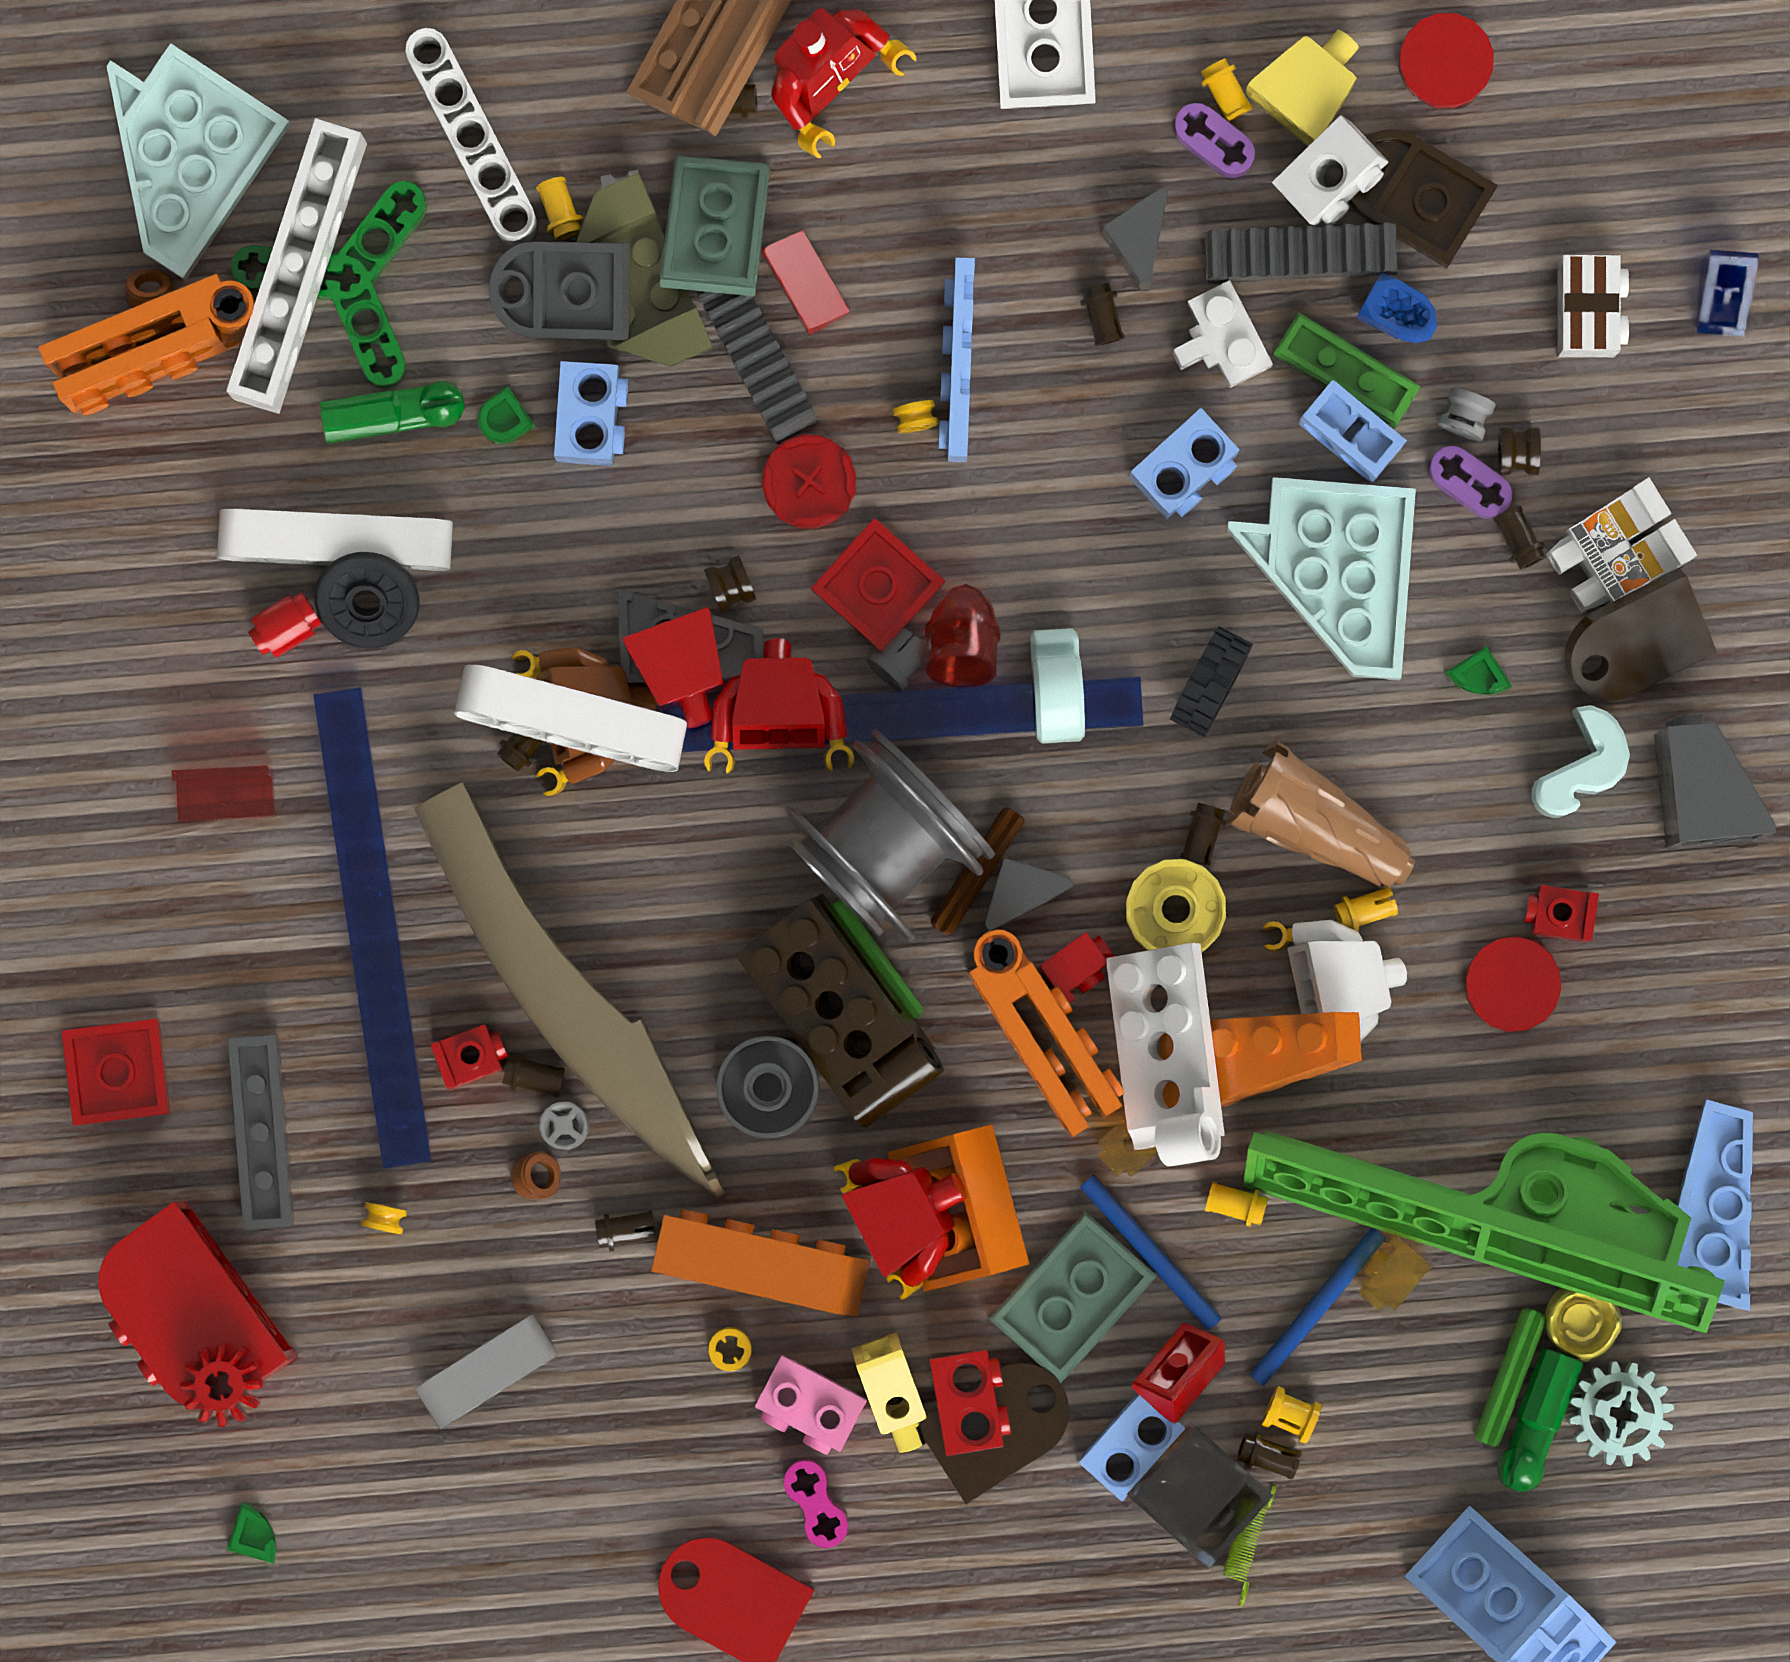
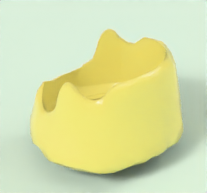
M1564 1288L1559 1289L1553 1294L1546 1307L1545 1329L1548 1338L1557 1349L1577 1360L1590 1362L1599 1358L1612 1347L1622 1329V1317L1618 1305Z

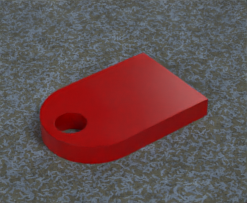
M714 1537L695 1538L677 1547L665 1561L658 1582L659 1598L662 1607L677 1626L742 1662H776L815 1590L732 1543ZM680 1561H691L699 1569V1581L691 1588H681L672 1579V1569Z

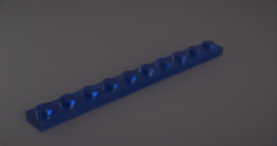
M1141 677L1083 680L1085 730L1144 725ZM1033 683L840 695L843 700L848 734L847 737L843 738L844 744H853L855 741L862 743L874 742L870 737V733L874 729L883 734L889 741L1036 733ZM680 705L663 709V714L685 721ZM711 722L692 729L686 727L681 754L703 753L714 748V740L710 739ZM825 740V745H830L829 740ZM733 741L729 742L728 745L730 751H736L733 750Z
M359 687L313 694L383 1169L432 1162L363 689Z

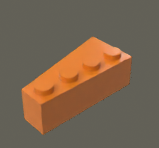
M1324 1012L1210 1020L1221 1107H1226L1241 1102L1243 1099L1283 1088L1290 1083L1309 1079L1362 1061L1359 1012ZM1167 1033L1160 1036L1161 1058L1163 1060L1168 1059L1174 1049L1173 1040ZM1170 1081L1163 1089V1101L1169 1108H1172L1179 1101L1180 1091L1176 1083Z
M681 1209L679 1217L664 1215L651 1272L834 1314L858 1317L870 1260L844 1255L845 1245L818 1239L816 1248L798 1244L800 1235L772 1229L770 1238L753 1234L755 1225L726 1219L725 1228L708 1224V1214Z

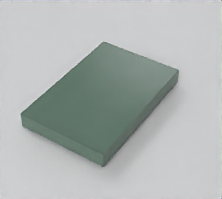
M685 155L675 156L660 287L745 296L756 295L770 164Z
M1084 1212L989 1319L1061 1384L1157 1276L1087 1212Z

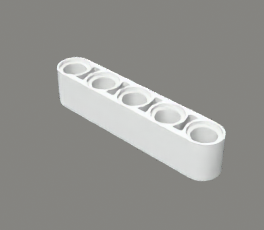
M423 28L417 30L410 35L406 43L405 51L408 61L497 235L504 243L510 246L530 242L537 233L538 227L534 210L447 40L435 29ZM427 44H435L441 48L439 59L431 64H423L416 59L419 49ZM447 86H457L463 90V96L457 104L445 106L438 102V95L442 89ZM475 127L483 130L485 133L484 139L477 147L467 148L459 143L460 136L466 129ZM499 169L506 174V180L499 189L488 190L482 187L481 178L488 170ZM512 211H521L528 216L525 227L517 232H509L502 227L504 217Z
M221 509L219 510L217 558L241 562L329 566L336 559L350 553L374 552L390 557L401 564L406 570L448 571L451 565L453 522L432 518Z
M482 665L464 666L454 713L457 717L470 722L665 772H674L679 768L687 727L686 721L671 715Z

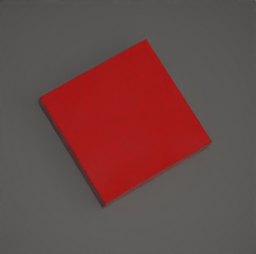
M874 518L811 587V591L881 652L896 634L913 620L946 581Z
M159 1019L62 1030L73 1126L171 1114Z

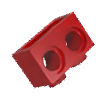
M987 1349L930 1358L946 1456L1004 1447L1002 1436L1011 1434L1006 1405L1000 1407L996 1405L994 1388L1003 1386L998 1358L989 1359ZM962 1364L975 1365L981 1372V1382L972 1391H962L953 1382L954 1371ZM980 1412L988 1418L989 1430L982 1438L971 1439L962 1432L961 1422L968 1413Z

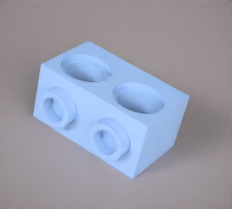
M561 361L554 447L556 462L614 466V454H623L625 426L617 425L618 407L627 406L628 378H620L618 365ZM592 379L601 380L607 385L605 396L596 402H589L581 397L582 386ZM594 426L603 431V441L598 447L584 449L578 445V434L585 427Z
M1334 380L1328 384L1303 414L1298 423L1370 484L1376 480L1407 441Z
M1200 408L1130 472L1129 479L1166 519L1175 512L1183 517L1203 499L1198 494L1202 487L1210 480L1219 485L1238 467L1233 459L1237 457L1240 449L1207 413ZM1199 440H1208L1216 446L1218 457L1210 463L1199 462L1192 454V445ZM1174 472L1181 478L1183 489L1175 495H1166L1158 489L1156 478L1161 473Z
M1137 1393L1077 1461L1122 1502L1128 1495L1136 1500L1153 1481L1154 1478L1148 1472L1160 1459L1169 1463L1185 1445L1186 1441L1180 1436L1186 1431V1428L1179 1422L1174 1424L1164 1418ZM1150 1416L1160 1418L1165 1426L1162 1439L1153 1444L1141 1441L1138 1436L1140 1422ZM1115 1453H1125L1131 1457L1133 1462V1469L1130 1475L1121 1480L1113 1479L1106 1473V1462Z

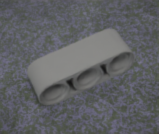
M532 1314L416 1387L415 1391L438 1428L442 1429L558 1356V1353Z

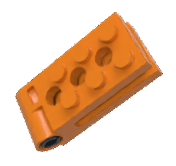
M214 274L38 346L45 365L56 376L61 378L52 382L59 400L73 413L81 411L84 416L107 408L109 406L108 399L122 393H125L127 397L143 394L154 387L152 384L154 380L166 375H170L171 379L187 376L198 369L196 363L242 345L256 299L243 284L237 281H222L218 274Z
M992 930L981 936L973 952L975 969L970 971L968 976L1068 1136L1072 1138L1087 1129L1089 1125L1084 1118L1092 1113L1077 1089L1071 1093L1067 1092L1059 1079L1066 1071L1051 1048L1042 1052L1013 1006L1014 1003L1025 996L1102 1118L1122 1107L1118 1100V1097L1124 1094L1121 1085L1110 1069L1101 1073L1092 1058L1099 1051L1084 1027L1077 1032L1074 1030L1066 1017L1073 1010L1059 987L1057 986L1051 991L1049 990L1034 964L1029 962L1025 956L1020 942L1013 934L1004 930ZM990 950H1002L1006 955L1005 962L1002 964L992 962L989 958Z

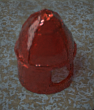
M968 584L951 588L946 597L932 611L930 620L925 625V638L927 639L926 674L930 679L941 685L955 688H971L989 683L996 676L997 644L1000 641L1001 629L997 624L993 606L980 590Z

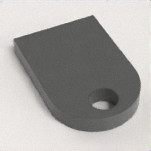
M526 242L510 248L499 258L490 277L489 295L495 314L509 330L525 337L629 339L630 243ZM514 275L519 277L524 284V295L516 303L507 297L505 291L508 279Z

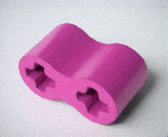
M804 1458L795 1461L786 1471L784 1477L785 1492L790 1499L798 1503L803 1509L805 1515L804 1528L806 1536L811 1543L821 1548L835 1547L844 1540L847 1534V1514L829 1497L827 1491L828 1478L823 1466L813 1459ZM804 1468L807 1474L816 1472L819 1479L814 1482L813 1493L807 1494L804 1488L796 1490L793 1487L792 1483L798 1479L797 1470ZM825 1512L828 1518L837 1516L840 1523L835 1526V1536L828 1538L825 1532L816 1533L813 1527L819 1522L818 1514Z

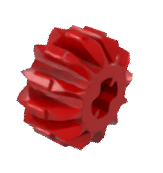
M218 1343L215 1348V1360L206 1348H201L197 1351L203 1368L192 1362L185 1363L183 1369L196 1378L195 1381L180 1382L179 1389L182 1391L195 1390L196 1396L188 1399L184 1406L189 1410L197 1407L199 1404H203L204 1407L198 1417V1421L201 1423H206L211 1418L214 1410H216L218 1427H226L229 1421V1410L238 1422L247 1419L246 1412L240 1404L241 1402L252 1408L259 1406L260 1400L249 1394L248 1390L263 1388L264 1380H249L247 1374L256 1371L260 1365L256 1360L247 1363L243 1367L240 1365L246 1352L244 1348L238 1347L233 1352L230 1360H228L226 1343ZM225 1372L230 1376L227 1384L233 1388L231 1395L227 1392L221 1394L219 1398L214 1394L217 1386L211 1382L213 1375L220 1377Z

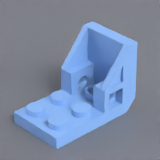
M1470 1505L1404 1576L1474 1640L1495 1662H1599L1616 1643L1584 1608Z

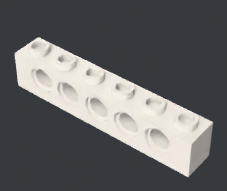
M316 118L314 120L255 301L253 314L249 320L226 391L236 401L277 414L280 413L367 145L361 132Z

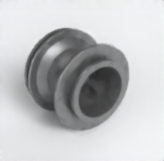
M874 729L870 733V737L874 741L870 748L860 741L854 742V748L865 761L870 778L817 829L793 807L787 806V815L806 836L800 842L793 837L788 843L839 899L878 937L884 932L880 924L885 918L906 939L913 941L915 939L914 933L893 909L946 858L961 862L974 874L982 875L983 869L976 859L983 855L990 860L995 856V853L948 798L892 742Z

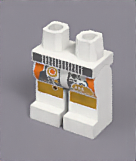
M1649 477L1583 521L1569 528L1562 535L1563 539L1546 553L1548 560L1559 575L1578 563L1582 567L1588 580L1569 591L1582 613L1600 607L1603 604L1607 605L1676 570L1697 556L1675 519L1632 546L1629 543L1630 540L1664 521L1672 514Z

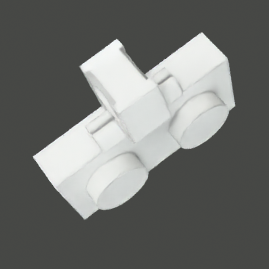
M1230 280L1187 302V306L1197 326L1189 329L1193 340L1173 349L1174 352L1172 354L1180 370L1204 360L1208 369L1218 365L1229 388L1273 366Z

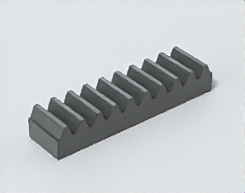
M1384 222L1380 225L1364 223L1360 226L1345 224L1337 227L1333 225H1325L1323 227L1306 226L1304 228L1288 226L1284 229L1268 227L1265 230L1249 228L1247 230L1229 229L1228 231H1219L1215 229L1205 232L1207 283L1227 282L1229 280L1233 282L1380 276L1381 272L1387 275H1398L1396 224Z
M695 291L775 443L778 444L818 423L814 409L799 385L753 296Z
M278 1035L228 1038L243 1231L294 1226L293 1195L290 1186L291 1174L289 1172L290 1158L287 1149V1121L284 1113L285 1099L281 1076L282 1061L279 1053L280 1041Z

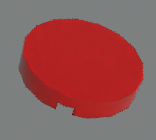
M1437 13L1420 20L1407 33L1399 52V73L1406 89L1413 96L1434 108L1454 109L1472 102L1486 87L1493 71L1494 50L1487 34L1474 20L1457 13Z
M801 434L784 440L771 453L763 468L762 490L768 507L782 522L797 529L817 530L834 524L848 511L856 492V472L850 456L837 443L822 435Z
M1519 936L1499 938L1482 947L1470 961L1465 976L1466 999L1475 1014L1489 1027L1505 1032L1526 1031L1544 1022L1556 1008L1562 990L1560 970L1552 955L1537 942Z

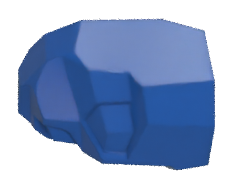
M1382 272L1356 317L1365 324L1377 328L1395 339L1412 343L1430 340L1437 328L1435 308L1426 295Z

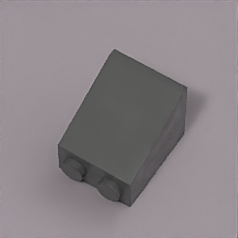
M1702 715L1675 717L1673 721L1666 722V728L1654 734L1666 848L1756 840L1776 833V825L1716 722L1702 723Z

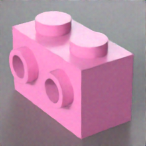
M782 1354L755 1407L763 1411L760 1420L784 1433L790 1425L806 1434L802 1440L803 1443L828 1455L831 1448L841 1452L868 1399Z

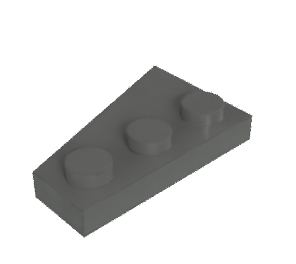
M617 588L620 664L625 670L628 685L646 684L628 653L622 638L695 611ZM711 614L723 680H729L733 676L741 675L743 661L750 658H763V629Z

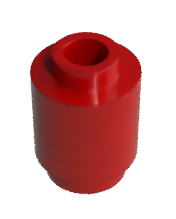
M300 592L294 597L288 594L253 616L251 620L255 627L249 630L248 633L262 655L271 651L277 659L315 635L313 630L322 625V622L304 593Z

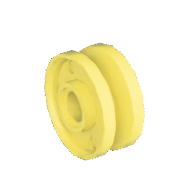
M1186 859L1163 860L1147 867L1133 882L1126 900V922L1134 940L1146 951L1187 943H1200L1202 953L1219 937L1226 919V898L1218 880L1205 867ZM1172 896L1183 898L1189 905V916L1181 923L1169 922L1162 913L1164 901Z

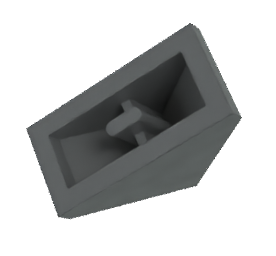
M1156 190L1105 224L1102 229L1101 235L1139 290H1149L1168 190Z
M1004 858L984 927L987 932L997 930L1073 889L1074 885L1069 877Z

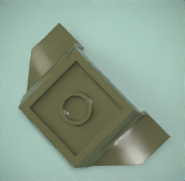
M639 172L596 191L577 242L630 243L629 339H605L609 349L625 351L671 367L712 349L713 345L688 290L660 287L665 236Z

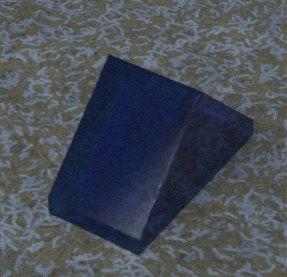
M1710 250L1700 262L1697 333L1732 336L1745 335L1759 261L1758 253Z

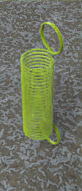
M1276 1484L1272 1486L1267 1507L1243 1501L1244 1504H1242L1243 1507L1241 1509L1244 1511H1240L1243 1514H1239L1242 1517H1238L1241 1520H1237L1240 1523H1236L1239 1526H1236L1237 1529H1235L1236 1532H1234L1235 1535L1232 1539L1235 1542H1231L1234 1545H1230L1233 1548H1229L1232 1551H1228L1231 1554H1228L1230 1557H1227L1228 1560H1226L1227 1563L1223 1570L1226 1573L1222 1574L1244 1582L1239 1600V1606L1241 1607L1247 1596L1249 1582L1232 1576L1247 1580V1578L1233 1573L1248 1576L1234 1570L1249 1573L1235 1567L1250 1570L1236 1564L1251 1566L1235 1560L1252 1564L1239 1558L1253 1561L1240 1555L1252 1558L1253 1556L1238 1551L1254 1555L1252 1552L1239 1548L1255 1552V1550L1241 1545L1256 1549V1547L1245 1543L1257 1544L1243 1539L1258 1542L1244 1536L1259 1539L1245 1533L1260 1536L1247 1530L1260 1533V1531L1248 1527L1261 1530V1528L1249 1524L1262 1527V1525L1250 1521L1262 1524L1263 1522L1249 1517L1264 1521V1519L1250 1514L1265 1517L1254 1512L1266 1514L1255 1509L1267 1510L1253 1505L1271 1509Z

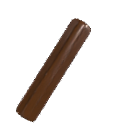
M1008 807L1001 810L984 836V840L992 848L995 856L990 860L983 855L976 859L983 869L982 875H976L966 866L964 867L931 918V925L945 935L953 934L1024 824V818L1019 813Z

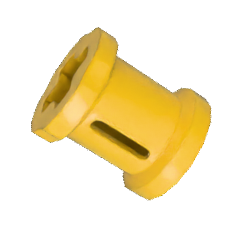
M1277 1386L1268 1403L1261 1425L1267 1428L1275 1425L1298 1435L1299 1441L1306 1444L1315 1428L1322 1404L1314 1402L1310 1405L1285 1394V1388Z

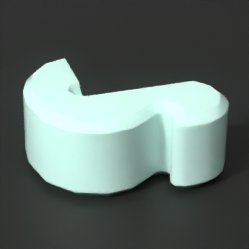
M1073 628L1034 630L1030 635V656L1035 695L1036 738L1041 743L1081 741L1085 736V714L1078 633Z
M1592 705L1577 707L1572 710L1573 717L1592 754L1534 781L1531 800L1535 809L1542 815L1551 818L1568 815L1576 811L1580 806V801L1574 798V792L1597 794L1613 787L1625 775L1630 757L1625 733L1617 720L1607 711Z

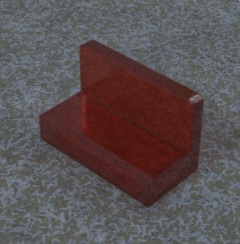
M267 765L171 771L172 781L176 782L179 822L276 817L274 770Z

